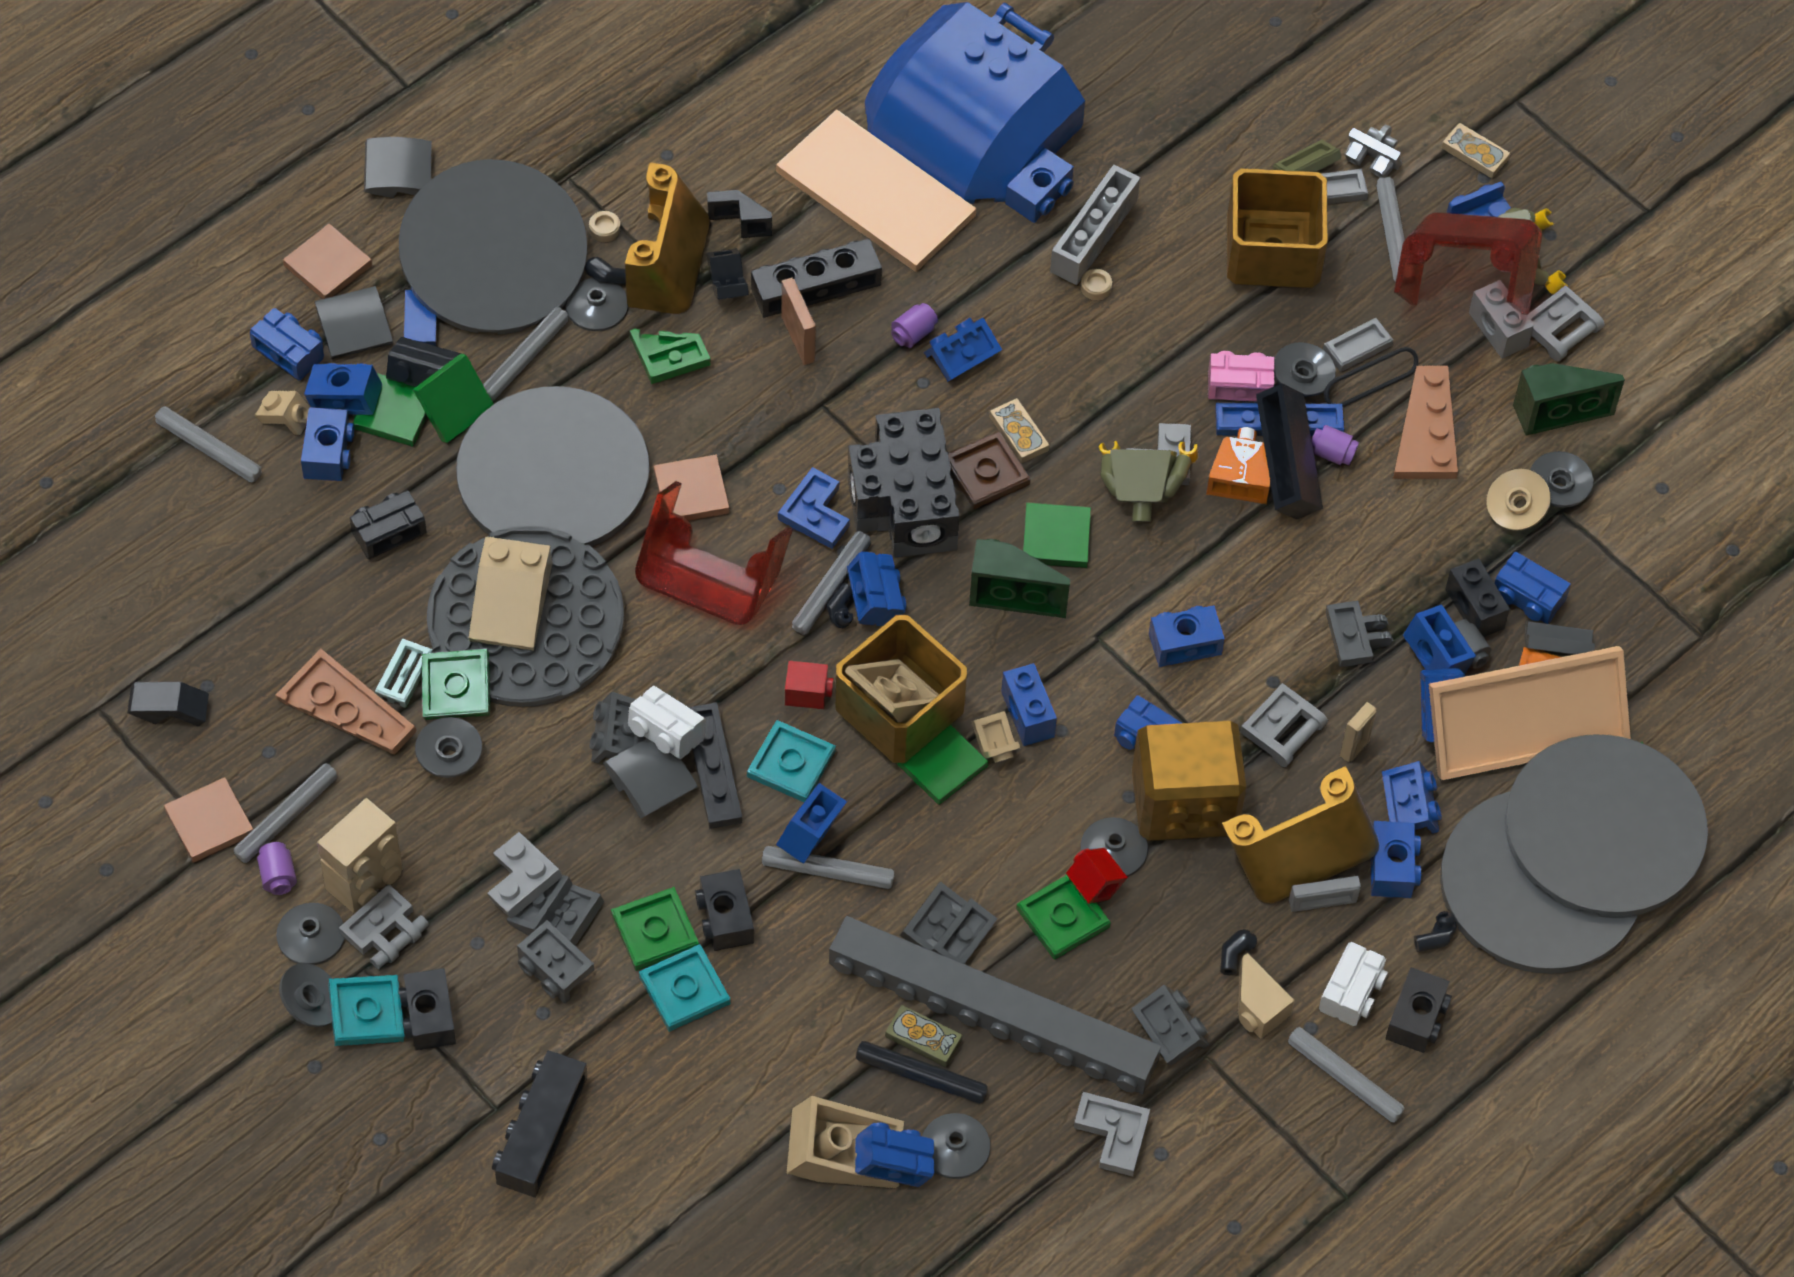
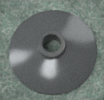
M594 278L581 281L565 304L570 320L576 326L588 331L611 329L624 319L628 311L627 295L620 285L598 282Z
M1297 342L1288 344L1281 348L1274 358V376L1278 383H1283L1303 393L1304 396H1316L1323 393L1327 384L1335 378L1336 370L1331 357L1323 349L1310 343Z
M1555 451L1540 456L1530 469L1539 474L1547 483L1551 494L1550 505L1571 507L1578 505L1589 496L1593 487V475L1589 466L1581 458L1568 452Z
M452 717L437 719L426 725L419 733L415 743L416 757L420 765L427 772L435 776L444 778L457 777L467 773L477 764L482 754V740L475 727L465 720ZM449 750L455 752L452 755H444V753Z
M1115 817L1104 818L1090 825L1083 834L1080 848L1082 851L1087 848L1092 850L1105 847L1127 877L1142 867L1148 851L1146 838L1139 834V828L1128 820ZM1117 840L1121 843L1119 845H1112L1109 841Z
M320 903L298 905L290 909L278 924L276 934L278 946L289 960L297 964L308 963L317 965L333 958L344 943L345 938L339 931L343 921L340 915L327 905ZM307 926L316 927L311 932H307L304 930V928Z
M308 963L296 964L287 969L282 975L279 985L280 997L287 1011L297 1021L307 1026L324 1027L330 1024L332 1017L328 982L332 977L323 969Z
M960 1113L945 1114L934 1119L923 1132V1137L934 1140V1155L932 1159H934V1172L938 1175L951 1179L966 1178L977 1173L988 1160L990 1153L988 1133L983 1125L973 1117ZM958 1137L961 1138L962 1142L955 1145L950 1142V1139Z

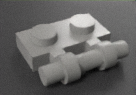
M388 884L339 927V931L363 955L374 946L379 952L370 961L375 968L380 969L387 962L392 963L399 957L398 952L410 942L415 943L422 937L421 932L429 926V923L421 915L413 922L408 920L406 917L413 912L412 905ZM397 927L401 933L388 942L384 936Z

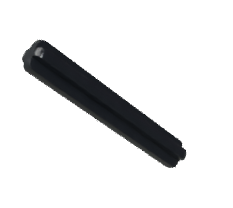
M861 1041L857 1048L856 1059L976 1103H982L986 1097L988 1086L982 1082L867 1041Z

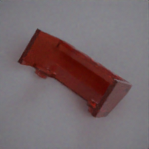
M1431 213L1421 221L1402 245L1394 293L1410 305H1417L1424 263L1431 258L1434 246L1491 250L1490 259L1493 266L1499 271L1511 273L1506 302L1522 315H1529L1542 241L1541 229L1528 219Z
M675 481L657 494L635 567L636 578L646 588L735 625H744L756 616L778 577L793 529L786 527L770 539L767 550L755 553L749 559L746 568L738 566L690 546L693 534L690 522L685 517L673 513L682 483Z

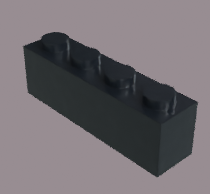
M1283 383L1256 394L1275 510L1297 520L1323 509L1304 394Z
M549 1050L543 1061H537L532 1073L533 1085L530 1091L525 1090L519 1102L518 1109L521 1112L517 1121L511 1120L505 1135V1140H508L503 1151H497L493 1160L492 1170L495 1171L497 1185L536 1198L588 1079L587 1063Z

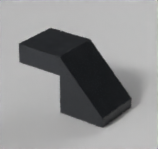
M739 190L707 192L709 220L739 218L741 238L772 236V213Z
M738 249L707 252V262L716 298L720 300L749 295L748 284L743 277L741 254Z
M134 682L131 684L127 713L155 725L166 717L173 716L198 727L206 720L209 693L183 682Z

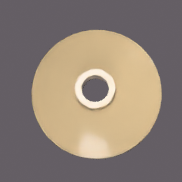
M1514 469L1503 473L1492 483L1487 494V509L1492 519L1499 526L1513 531L1526 530L1538 524L1547 514L1551 502L1550 490L1545 480L1539 474L1527 469ZM1519 500H1526V504L1523 507H1516V503Z

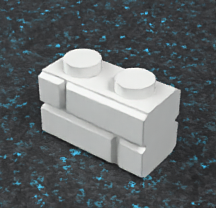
M653 685L643 694V697L640 696L631 703L628 726L635 735L639 737L644 736L654 742L661 752L671 753L681 760L691 751V748L694 749L703 741L706 718Z
M1353 942L1348 943L1321 997L1320 1011L1334 1018L1337 1017L1340 1021L1352 1026L1357 1025L1361 1016L1367 1018L1375 1002V999L1370 997L1374 989L1381 991L1388 976V972L1383 970L1386 962L1385 957L1371 950L1367 951L1366 948Z

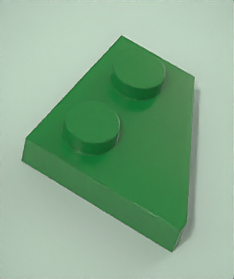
M640 329L630 330L631 341L651 384L711 365L710 356L699 334H675L669 331H659V335L640 334Z

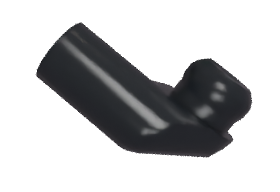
M592 257L586 262V273L596 281L626 284L625 269L614 268L600 257Z
M846 583L840 586L826 605L831 623L838 628H846L853 620V614L849 613L846 606L853 597L851 586Z
M1443 911L1436 916L1437 922L1431 933L1414 936V945L1417 952L1442 948L1450 943L1457 927L1455 917L1451 912Z
M1246 929L1238 930L1223 943L1220 967L1222 974L1230 976L1237 973L1238 955L1243 950L1249 952L1251 949H1255L1257 945L1255 934L1250 933Z

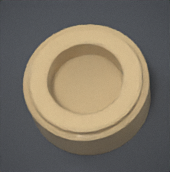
M610 211L595 213L589 220L590 235L599 242L615 240L620 234V220L618 216Z
M1090 269L1081 278V292L1088 299L1103 300L1111 293L1112 278L1109 273L1102 269Z

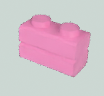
M1221 351L1210 355L1208 399L1257 402L1256 394L1274 387V357H1268L1263 353L1234 355L1230 351Z

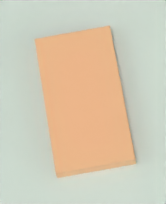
M837 109L776 164V172L864 236L870 238L871 241L914 272H917L976 216V208Z
M1620 646L1429 684L1437 774L1441 780L1525 764L1547 747L1572 737L1599 734L1631 739L1624 651Z

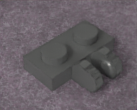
M1359 601L1326 606L1325 613L1340 667L1372 663V649L1387 647L1393 642L1392 635L1387 631L1367 634V631L1385 628L1388 620L1382 614L1362 616Z

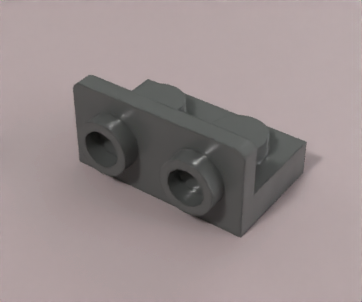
M611 692L603 701H599L596 704L593 712V720L596 721L595 731L591 736L589 744L592 750L591 762L598 764L605 757L612 758L644 740V736L639 737L635 735L628 726L629 707L636 699Z
M548 920L517 945L519 958L517 962L520 968L530 977L535 975L541 981L543 990L553 999L558 997L564 1004L570 1000L569 991L595 970L594 963Z
M1163 985L1134 1006L1132 1011L1153 1043L1161 1046L1160 1053L1166 1063L1172 1066L1196 1047L1200 1046L1205 1049L1210 1044L1205 1038V1035L1208 1033L1206 1027L1198 1017L1192 1018L1186 1008L1190 1004L1179 989L1173 991L1166 985Z

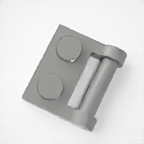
M1566 285L1526 315L1534 325L1531 336L1547 349L1550 357L1555 361L1562 360L1567 356V351L1590 333H1597L1605 326L1602 317ZM1579 317L1585 321L1561 341L1555 337V335Z
M1282 683L1241 726L1240 733L1269 753L1278 765L1287 767L1293 760V754L1316 730H1321L1328 723V719L1320 710ZM1300 715L1306 718V723L1284 746L1277 742Z

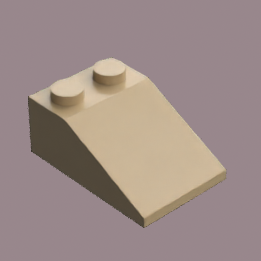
M485 537L478 569L469 641L534 651L553 565L550 546Z
M899 659L848 666L845 670L858 689L896 723H906L939 695Z
M810 1096L792 1108L787 1174L816 1182L897 1188L899 1186L897 1182L855 1173V1158L857 1156V1153H855V1143L857 1135L873 1123H886L890 1126L891 1130L901 1132L903 1131L904 1121Z

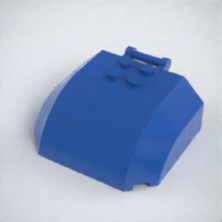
M969 2L943 5L893 53L879 72L865 99L867 131L969 204H974L975 199L994 198V202H1005L1006 186L1044 147L1055 154L1083 126L1085 99L1064 66L1043 53L1052 44L1054 34L1048 30H1040L1013 12L1014 8L1007 3H1003L992 18ZM1008 22L1035 40V42L1031 45L1003 25Z

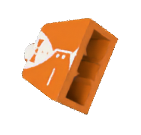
M1243 427L1238 430L1237 438H1223L1209 474L1206 495L1267 504L1270 477L1265 446L1263 442L1256 441L1257 432L1254 429Z

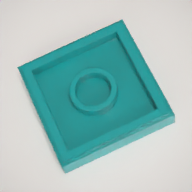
M776 720L748 768L747 777L805 802L815 789L834 756L836 745Z
M700 944L639 971V978L669 1032L731 1004L728 993Z
M398 975L329 979L328 988L334 1046L404 1042L405 1035Z

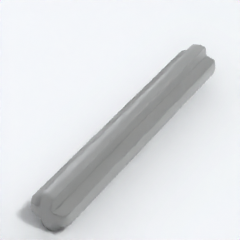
M1381 177L1377 180L1376 187L1393 279L1396 283H1406L1410 281L1411 271L1394 180L1391 177Z
M560 307L554 308L483 384L492 401L501 394L568 322L566 311Z
M163 406L156 412L157 424L249 482H255L261 476L260 465L168 407Z
M861 531L855 532L792 621L793 630L802 635L809 632L826 608L829 600L848 577L847 566L858 553L865 552L869 547L870 537Z
M327 763L319 767L234 847L235 856L243 863L249 862L262 846L268 844L337 779L336 770Z
M766 846L762 855V864L764 866L890 889L894 881V870L814 854H811L803 864L781 848Z
M1298 1027L1291 1033L1288 1040L1291 1046L1390 1122H1396L1402 1116L1405 1108L1401 1103L1303 1028Z

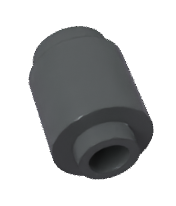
M1467 619L1454 623L1476 655L1469 668L1477 669L1485 665L1489 661L1492 649L1475 624L1469 623Z

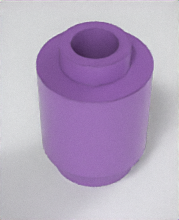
M925 303L914 305L891 323V335L900 346L904 345L911 348L934 330V325L938 323L937 315Z
M1325 425L1323 430L1316 428L1311 440L1314 447V455L1340 466L1342 463L1350 466L1359 442L1353 440V436L1328 425Z
M281 842L265 844L259 849L260 855L257 857L263 888L274 895L286 894L297 883L291 852Z

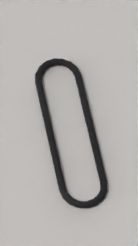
M1402 347L1334 378L1325 387L1324 398L1326 403L1335 404L1329 398L1330 388L1335 383L1405 351L1410 352L1414 358L1413 366L1408 372L1339 404H1342V407L1347 406L1409 377L1415 372L1416 366H1418L1419 361L1416 351L1410 347Z

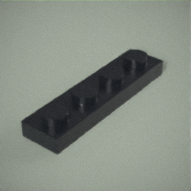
M717 702L688 707L706 718L705 737L694 749L692 748L709 829L741 824L742 813Z

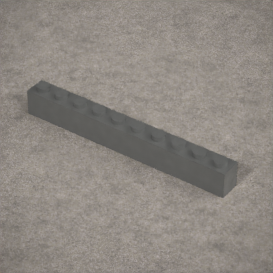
M849 916L845 917L829 948V964L840 973L854 974L863 978L871 986H883L895 991L899 997L905 1000L914 999L924 1003L936 1013H948L957 1017L965 1025L971 1027L979 1026L988 1030L996 1038L1002 1040L1010 1039L1020 1043L1024 1049L1030 1052H1041L1051 1056L1061 1065H1072L1080 1068L1092 1078H1104L1116 1083L1120 1089L1126 1092H1137L1143 1095L1159 1061L1161 1046Z

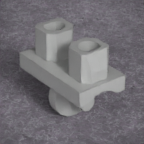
M1385 124L1380 131L1370 127L1367 135L1352 128L1348 135L1350 144L1345 153L1346 160L1360 166L1366 155L1375 158L1370 166V172L1380 178H1386L1393 168L1398 170L1402 165L1400 160L1401 152L1394 149L1398 140L1390 137L1392 127Z

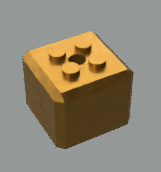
M1241 168L1233 174L1227 211V278L1234 284L1313 288L1321 280L1327 248V179L1319 172Z
M896 615L836 665L835 711L893 763H906L964 714L967 667L910 616ZM899 659L939 695L906 723H896L858 689L846 674L845 670L847 667Z
M1232 721L1146 725L1137 731L1132 777L1140 835L1148 841L1228 836L1222 823L1242 814L1247 788L1238 724Z

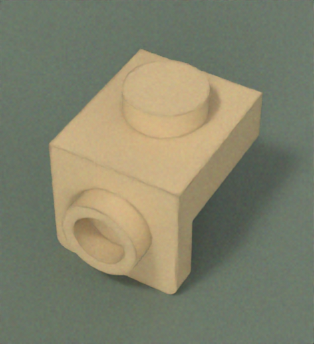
M269 391L263 398L262 404L255 416L262 424H285L294 435H300L307 424L310 406L297 391Z
M1005 711L971 721L981 754L985 759L993 757L996 763L1014 757L1012 750L1020 748L1019 742L1014 741Z

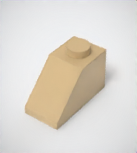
M1247 953L1242 957L1239 972L1238 1016L1246 1030L1249 1032L1254 1031L1262 1039L1291 1016L1294 999Z

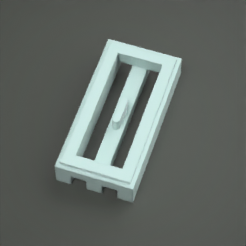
M402 639L375 690V694L380 698H387L388 702L393 704L395 701L399 702L400 706L406 708L422 678V656L402 694L399 692L419 654L433 653V650ZM407 650H412L392 690L387 689Z

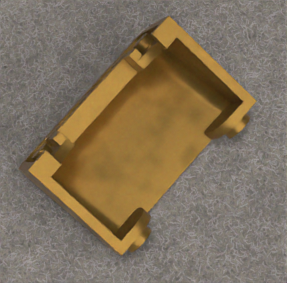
M649 162L646 175L650 200L648 219L658 220L660 227L656 242L640 240L633 243L628 250L625 261L627 305L631 308L680 314L687 311L692 304L709 230V216L672 167Z
M1346 766L1331 772L1321 782L1320 789L1326 803L1277 826L1263 831L1259 821L1255 817L1246 814L1236 816L1222 823L1250 885L1260 901L1271 904L1290 896L1293 885L1324 881L1371 859L1379 849L1378 837Z

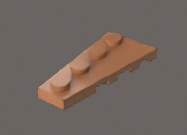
M1416 366L1393 479H1456L1458 467L1448 366Z
M322 649L275 695L278 701L394 755L417 732L416 727Z

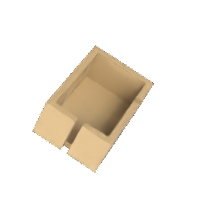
M365 798L317 842L319 856L322 858L320 861L326 890L354 914L377 895L376 890L378 888L382 889L388 884H393L403 870L396 823L368 798Z

